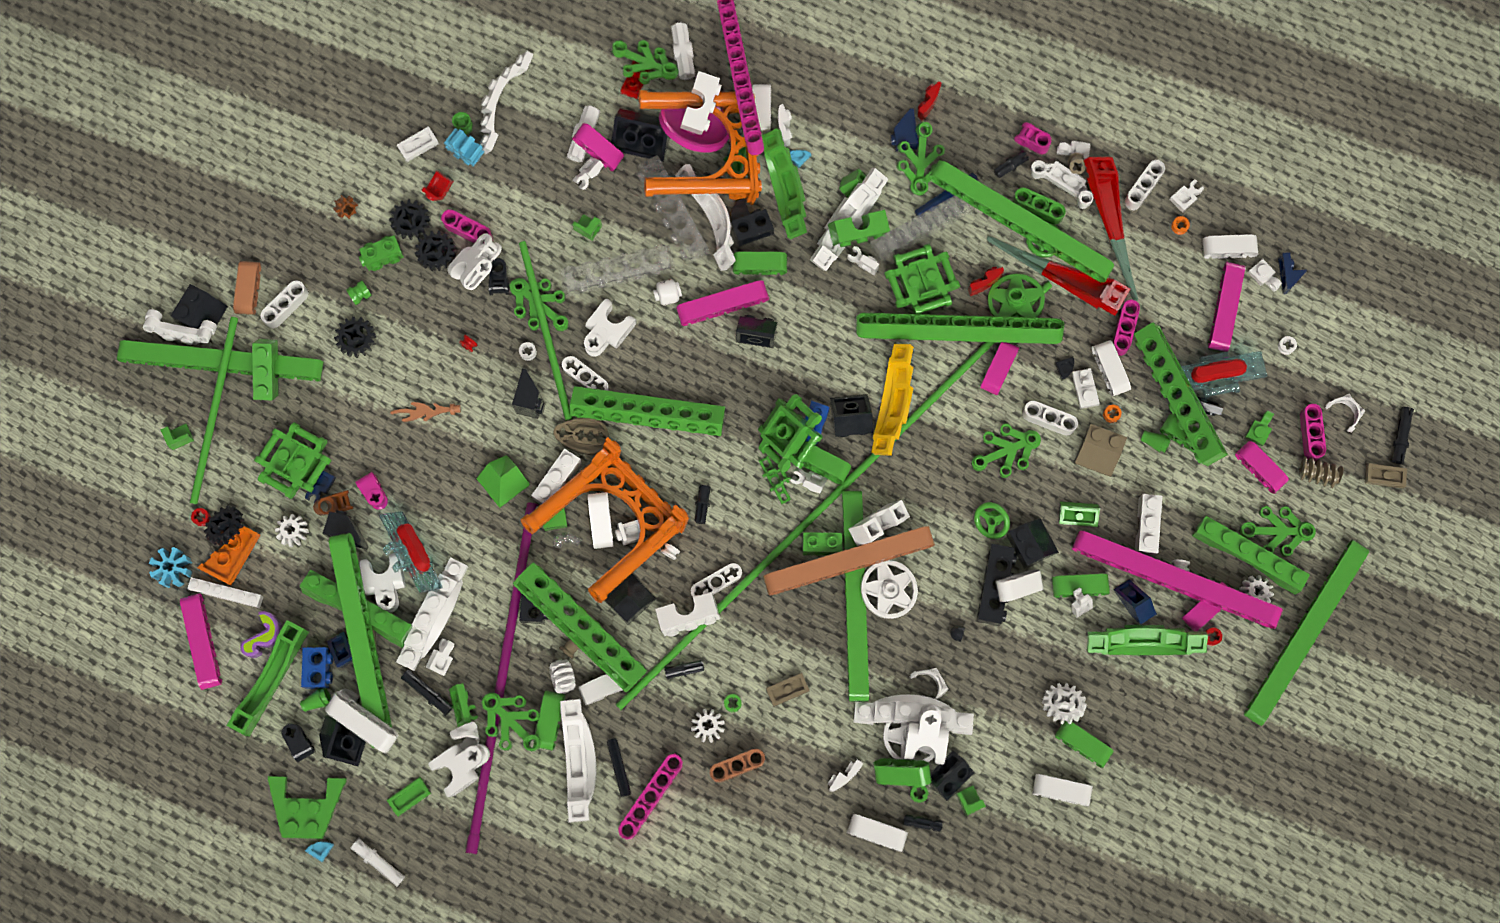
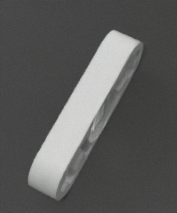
M573 356L564 358L562 361L564 372L583 387L597 389L592 384L594 378H597L595 383L599 386L604 384V390L609 391L608 383ZM568 362H574L575 368L578 369L576 376L574 375L576 371L573 368L567 369ZM588 372L591 378L588 381H582L580 375Z
M731 563L697 582L691 588L692 597L699 596L694 594L696 593V588H705V582H708L713 595L735 583L742 576L741 567L738 564ZM730 568L738 569L737 577L731 575L727 577L729 582L725 583V578L721 573L724 572L726 576L730 573ZM714 577H719L722 580L720 587L715 588L711 585V580ZM708 589L703 591V594L709 593Z

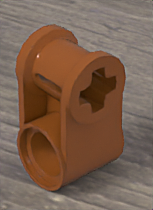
M349 490L316 500L313 505L314 512L317 515L324 516L328 515L329 511L335 513L336 510L347 511L354 509L350 505ZM322 501L328 505L326 512L320 507Z

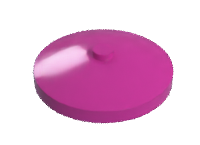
M660 109L659 121L664 132L682 147L696 152H715L723 148L729 139L725 126L712 113H709L707 118L710 120L708 130H704L702 135L680 128L686 109Z

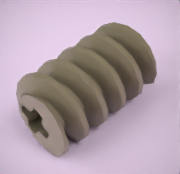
M1306 456L1303 457L1299 468L1300 480L1308 476V482H1311L1315 478V484L1317 485L1320 480H1323L1324 487L1330 482L1331 489L1340 483L1344 471L1343 466L1337 468L1336 464L1330 466L1328 462L1322 464L1321 460L1316 462L1313 458L1307 460Z

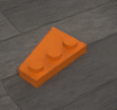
M243 526V528L239 529L240 534L234 535L235 540L230 539L227 545L224 544L218 551H214L210 555L211 557L197 568L231 586L261 535Z

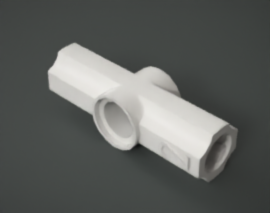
M682 22L675 23V25L671 26L678 74L680 79H691L695 77L692 60V44L689 42L687 24Z
M590 105L585 106L579 124L575 125L572 138L583 123L595 129L600 110ZM572 140L567 157L576 162H583L586 151Z

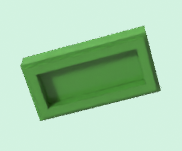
M419 777L387 799V802L397 817H399L432 793L422 778Z

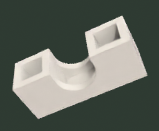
M698 71L691 93L701 97L703 106L698 109L686 108L680 126L681 129L702 135L704 130H708L710 120L707 118L709 113L713 114L716 105L713 99L715 95H719L722 86L719 84L720 78Z
M564 448L531 495L534 501L541 505L564 486L568 479H572L582 465L581 459Z
M1142 494L1138 500L1137 517H1139V530L1136 535L1135 551L1147 556L1154 557L1158 554L1162 496Z
M902 500L880 508L849 528V531L856 545L860 546L871 543L882 536L884 530L899 525L910 516Z
M712 592L693 597L694 610L688 615L679 614L674 603L655 609L660 629L664 636H675L680 631H691L699 625H711L716 620H719L720 615Z

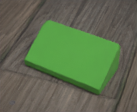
M1060 502L1059 524L1098 527L1100 507L1098 504Z

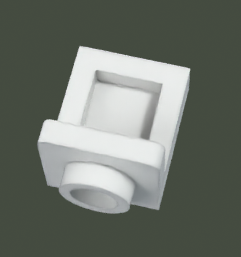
M638 520L622 524V522L618 523L615 533L617 540H621L623 546L639 540L640 529Z

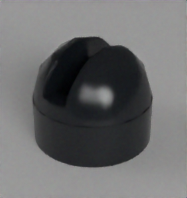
M954 626L950 631L953 640L961 642L966 627Z

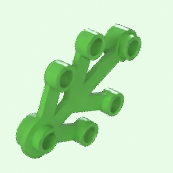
M645 40L639 41L637 47L644 57L627 50V44L623 41L613 43L612 53L615 57L622 58L624 56L640 63L625 65L622 72L625 77H632L633 73L638 71L657 70L640 74V83L646 85L650 83L651 79L663 77L667 80H673L678 76L677 66L668 61L663 48H656L654 52L655 59L661 62L659 64L655 62L649 49V43Z
M928 122L919 123L916 127V133L919 136L917 156L910 148L908 142L903 141L898 144V151L905 153L916 167L915 175L909 168V163L906 160H900L896 164L897 170L904 172L911 181L910 189L915 195H923L927 192L928 183L931 181L929 176L936 164L931 166V171L925 176L924 169L945 152L942 145H935L932 148V152L925 158L926 140L932 133V126ZM921 127L925 129L924 133H921ZM903 144L906 145L905 151L902 149ZM937 147L941 150L939 154L936 152ZM901 163L905 164L904 169L900 167ZM917 183H920V185H921V188H920V189H917V187H916V184H917Z
M516 278L510 284V291L516 296L515 316L520 319L526 316V310L523 307L524 296L529 300V328L537 330L540 327L533 296L530 292V285L526 280ZM542 279L540 282H537L538 289L549 291L551 289V282L548 279ZM548 283L549 285L548 287L544 288L542 287V284ZM521 284L522 288L516 289V286ZM558 290L554 294L540 295L545 315L553 321L556 330L565 331L569 326L568 319L563 315L558 316L543 303L564 302V292ZM558 294L563 295L561 299L556 298ZM523 310V314L518 315L517 311ZM558 320H564L562 325L557 324ZM533 321H536L537 325L534 327L531 326V323Z
M1003 424L1000 428L1001 435L1012 436L1020 440L1015 443L998 438L990 431L986 432L983 435L984 443L994 444L1002 447V449L986 456H975L971 463L972 468L976 471H983L988 463L1007 455L1004 466L1001 467L999 474L1003 478H1008L1012 473L1011 466L1017 450L1024 448L1022 457L1017 462V468L1019 470H1026L1029 466L1028 459L1032 449H1036L1041 443V437L1036 431L1029 430L1023 433L1012 429L1009 424ZM1004 427L1009 429L1008 433L1003 432ZM990 435L992 440H986L985 436ZM1028 437H1034L1035 442H1030ZM978 459L982 460L983 465H978L976 461ZM1024 461L1026 466L1021 467L1019 462ZM1007 469L1009 474H1003L1002 470Z
M1268 506L1262 507L1259 514L1262 518H1267L1275 527H1256L1252 522H1246L1240 527L1241 536L1247 539L1252 538L1254 535H1277L1269 544L1262 547L1264 549L1269 547L1271 553H1274V549L1288 535H1295L1289 544L1282 546L1280 549L1281 554L1285 557L1292 555L1293 550L1302 541H1310L1316 534L1315 527L1311 523L1301 522L1291 513V509L1286 506L1279 510V516L1283 519H1288L1294 527H1287L1272 513V509ZM1263 509L1268 510V516L1263 514ZM1283 509L1288 511L1287 516L1282 514ZM1249 528L1250 534H1246L1244 529ZM1307 529L1308 535H1304L1302 530ZM1285 547L1290 549L1289 554L1284 552Z
M496 693L486 694L482 700V706L488 712L486 734L490 737L498 735L499 729L495 726L497 713L501 717L500 749L508 751L512 748V742L509 740L511 727L524 740L523 745L526 750L537 751L541 745L540 739L535 735H530L516 720L529 719L535 722L539 720L540 713L535 709L507 712L502 707L515 705L518 708H523L526 705V699L523 696L501 698ZM519 698H522L523 703L521 705H517V700ZM492 699L495 700L494 706H490V701ZM532 712H536V717L534 719H531L530 717ZM492 727L495 728L494 734L489 733V730ZM532 740L536 741V745L534 747L530 746V742ZM505 741L509 743L507 748L503 747Z

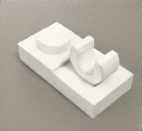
M1091 368L1073 371L1072 378L1080 409L1099 406L1100 403Z

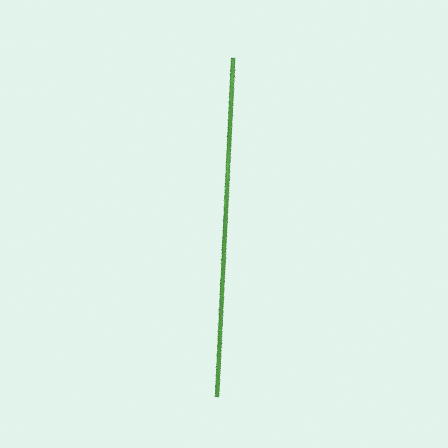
M1048 281L1042 286L1044 294L1052 287V284ZM1036 300V301H1034L1033 303H1031V307H1032L1038 300ZM1016 313V314H1015L1014 316H1012V317H1021V316ZM985 342L907 418L906 424H902L900 436L995 342ZM872 453L845 479L843 484H840L717 605L719 614L880 455ZM702 624L696 629L691 630L616 706L622 710L707 625Z

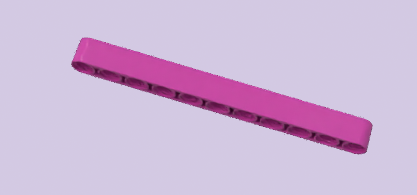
M717 0L747 150L751 155H759L764 151V143L734 0Z
M1085 531L1078 532L1072 547L1073 551H1080V554L1271 629H1276L1283 609L1276 605Z

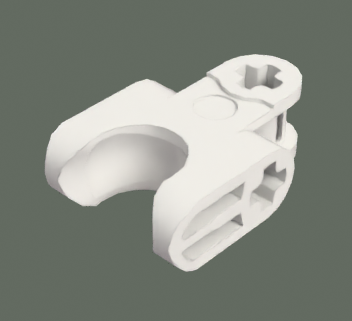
M489 234L481 235L472 247H465L448 266L449 275L455 279H460L466 289H475L491 271V262L500 254L501 245L497 242H492V237Z
M605 299L599 305L585 326L591 330L584 340L585 350L588 355L593 357L602 354L609 344L618 348L636 325V319L632 316H627L618 324L609 322L607 317L612 310V302L609 299ZM591 343H592V344H596V343H597L598 346H597V347H596V346H592V347H591L590 344H591Z
M398 552L389 555V568L382 574H375L372 564L367 559L360 560L366 596L375 594L378 607L389 613L396 611L399 606L397 589L406 587L401 557ZM387 598L391 600L388 606L384 604L387 602Z
M926 703L922 706L918 724L909 722L904 759L913 760L915 752L919 747L930 746L935 751V763L944 764L949 728L940 727V708L935 703Z
M457 744L430 761L428 766L432 771L443 767L451 770L453 776L451 784L444 789V793L448 798L455 796L479 779L475 769L488 761L490 752L483 744L470 746L464 751Z

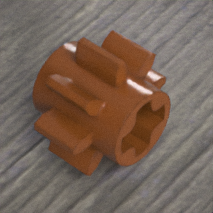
M341 195L338 200H334L336 207L333 210L338 213L340 218L346 216L350 219V216L357 213L355 207L358 204L353 201L351 196H348L346 199Z

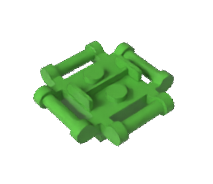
M928 243L923 245L922 248L901 255L899 253L893 255L897 269L889 270L884 274L886 279H889L896 298L897 308L910 305L914 314H922L944 305L946 307L952 305L948 292L960 288L961 285L953 273L948 260L950 258L948 252L933 256L931 246ZM922 255H926V257H927V259H926V258H923V259H920V260L911 262V263H909L907 266H903V263H902V262H904V261H907V260H910V259H913V258H916V257H919V256H922ZM942 262L949 284H944L937 263ZM898 276L900 278L907 298H903L900 287L896 280V277ZM942 296L941 299L919 306V303Z
M795 394L787 403L778 398L771 414L765 423L758 428V431L761 433L760 436L763 438L758 449L763 454L766 453L782 472H786L790 468L791 462L796 467L802 469L805 464L804 461L811 450L823 438L820 433L813 429L815 425L821 422L822 416L817 412L814 413L802 402V398ZM795 407H798L809 418L808 421L793 411ZM810 436V440L808 441L800 455L797 457V452L799 451L807 437ZM772 448H774L783 458H781Z
M295 422L289 427L287 435L274 428L271 432L272 436L262 452L253 460L265 467V470L260 473L258 481L283 492L289 499L295 496L299 488L312 493L314 484L326 465H329L332 461L321 454L327 444V440L302 429ZM299 435L316 444L314 450L295 440V436ZM278 439H282V443L270 462L265 461ZM272 473H275L291 482L292 485L288 487L270 476Z

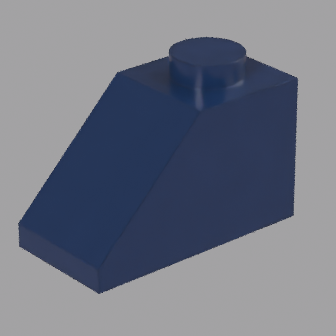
M914 108L904 115L894 127L893 135H890L891 146H895V152L898 151V144L903 141L908 142L912 150L918 148ZM905 144L902 145L904 151L906 150Z
M1130 579L1113 589L1129 614L1139 624H1143L1157 615L1151 598Z

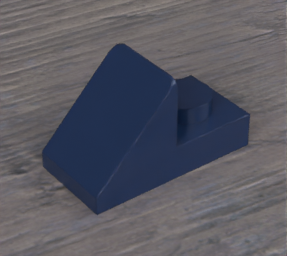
M1282 253L1278 258L1282 293L1287 294L1307 270H1293L1294 260L1291 259L1290 253Z
M345 632L327 641L337 668H343L353 662L348 636Z

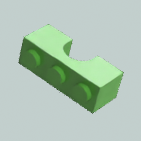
M885 210L862 216V230L857 229L853 225L851 217L829 223L828 228L833 246L840 245V248L850 246L851 242L854 241L860 244L867 242L868 238L871 237L874 240L884 238V234L890 232Z
M258 339L252 343L253 400H274L278 396V377L274 376V365L278 359V340Z

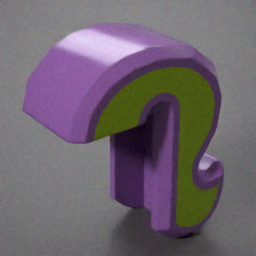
M266 611L258 612L266 630L242 641L240 646L242 654L249 658H257L263 654L260 651L261 647H274L276 638L282 629L281 622L275 615Z

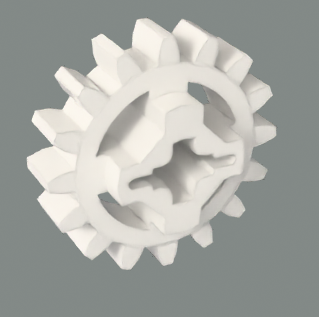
M1058 683L1057 688L1051 686L1049 691L1046 690L1042 701L1044 704L1043 710H1048V717L1054 716V722L1060 719L1061 724L1064 723V720L1071 724L1073 719L1077 722L1079 717H1083L1087 706L1085 703L1086 697H1081V690L1075 691L1076 686L1069 688L1068 683H1066L1062 687Z

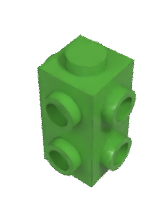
M394 235L385 236L375 243L365 244L363 248L359 249L361 256H358L362 266H366L369 271L380 270L383 265L388 263L395 264L404 257Z

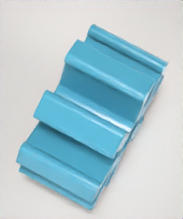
M455 128L444 142L445 148L453 152V156L457 159L461 158L468 166H474L485 152L480 144L474 142L475 139L472 136L467 137L461 129L457 130Z
M174 547L171 548L170 556L169 551L164 548L159 549L157 552L160 553L163 561L160 562L154 558L150 559L149 564L154 567H160L153 572L150 571V576L157 581L161 578V581L158 583L164 587L170 588L171 580H173L172 584L181 587L184 583L181 581L179 574H184L187 577L192 575L191 570L182 568L189 563L192 564L191 559L186 555H182L180 558L183 552ZM169 565H174V567H171L173 570L169 571Z

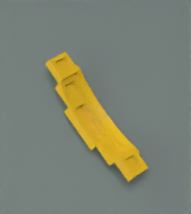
M911 344L893 345L892 355L888 362L880 411L873 434L874 441L871 453L874 455L892 456L894 441L899 440L902 424L907 422L913 387L910 386L914 367L910 363L914 347Z

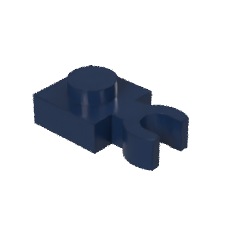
M323 471L313 486L314 490L312 493L307 492L305 499L309 501L311 496L315 495V502L321 498V493L327 495L336 477Z

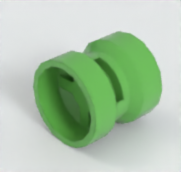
M465 112L456 113L452 118L454 128L463 130L466 135L470 134L473 124L469 115Z
M362 280L355 287L346 289L355 305L361 303L363 298L368 299L372 296Z

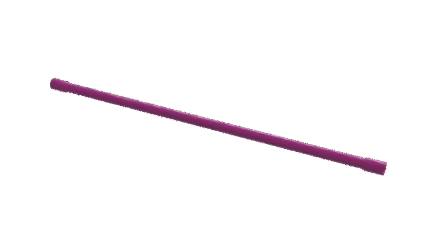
M527 502L525 515L532 513L538 504ZM524 527L514 581L527 566L532 534ZM514 585L494 692L501 698H504L522 595ZM496 713L495 726L498 727L500 716ZM492 727L490 728L489 733L494 734L495 728ZM488 735L485 746L489 749L490 757L486 763L481 765L465 853L477 854L480 829L496 737Z

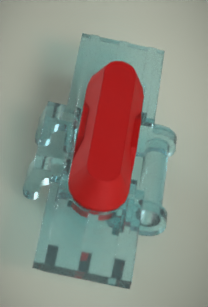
M1261 351L1232 357L1228 356V352L1200 357V363L1181 366L1193 390H1202L1205 399H1208L1209 396L1229 392L1239 393V382L1267 377ZM1222 378L1232 381L1231 385L1208 389V384L1211 381Z
M403 511L380 514L379 517L392 540L383 548L385 555H388L393 550L398 558V561L392 566L394 572H398L401 568L405 572L408 571L419 593L442 589L440 580L433 569V564L430 562L425 548Z

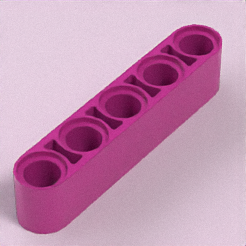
M1226 262L1223 268L1225 272L1224 274L1222 273L1221 291L1218 293L1216 303L1218 308H1215L1214 326L1212 325L1209 338L1211 343H1208V348L1228 352L1230 348L1245 274L1244 265Z
M760 280L682 303L676 307L681 325L687 326L688 323L694 324L704 321L706 318L711 319L724 315L725 312L731 313L741 310L742 307H751L760 304L761 301L762 303L767 302L769 296L764 281Z
M198 593L180 598V606L197 682L200 689L204 690L221 685L222 679H219L221 674L218 661L215 660L216 652L214 643L211 641L212 634L209 622L207 623L206 621L208 617L205 604H202L204 599L202 594Z
M671 754L664 760L621 822L618 832L622 838L630 840L637 835L683 767V761L678 755ZM673 758L679 760V767L676 769H671L668 766L669 761ZM660 775H665L668 778V782L664 786H660L657 783V778ZM650 791L656 793V800L652 803L646 801V794ZM638 808H642L645 811L642 819H636L634 816V812ZM625 825L633 827V833L630 836H625L622 832Z

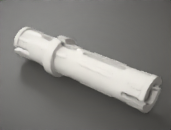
M360 838L352 845L351 849L359 854L366 864L372 865L396 887L404 880V875L380 857L375 849L372 850Z

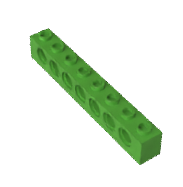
M1152 322L1134 333L1137 339L1135 344L1140 351H1143L1145 363L1151 366L1153 370L1151 374L1154 380L1160 383V392L1164 398H1168L1170 402L1168 407L1179 419L1177 424L1182 431H1185L1187 435L1185 439L1189 446L1194 448L1196 452L1194 456L1198 463L1210 466L1227 456L1228 454L1160 326ZM1156 343L1155 349L1151 351V345ZM1165 359L1164 364L1159 367L1160 360ZM1173 374L1172 381L1168 383L1167 378ZM1181 390V396L1176 399V393ZM1190 406V412L1184 415V410ZM1199 423V428L1193 432L1194 424ZM1207 439V446L1202 448L1201 444L1203 440Z
M574 386L570 401V416L721 436L725 406Z
M533 562L513 582V585L626 693L647 672L641 662L635 660L626 648L618 644L615 638L607 633L598 621L593 620L583 607L573 601L571 595L565 593L555 580L550 579L540 566ZM535 583L540 584L541 588L537 587ZM549 596L553 597L556 602L552 601ZM564 610L568 611L570 615L565 614ZM578 623L581 624L584 627V629L580 628L578 626ZM592 637L596 638L598 640V643L595 642L592 639ZM621 664L624 665L627 670H624L621 667Z

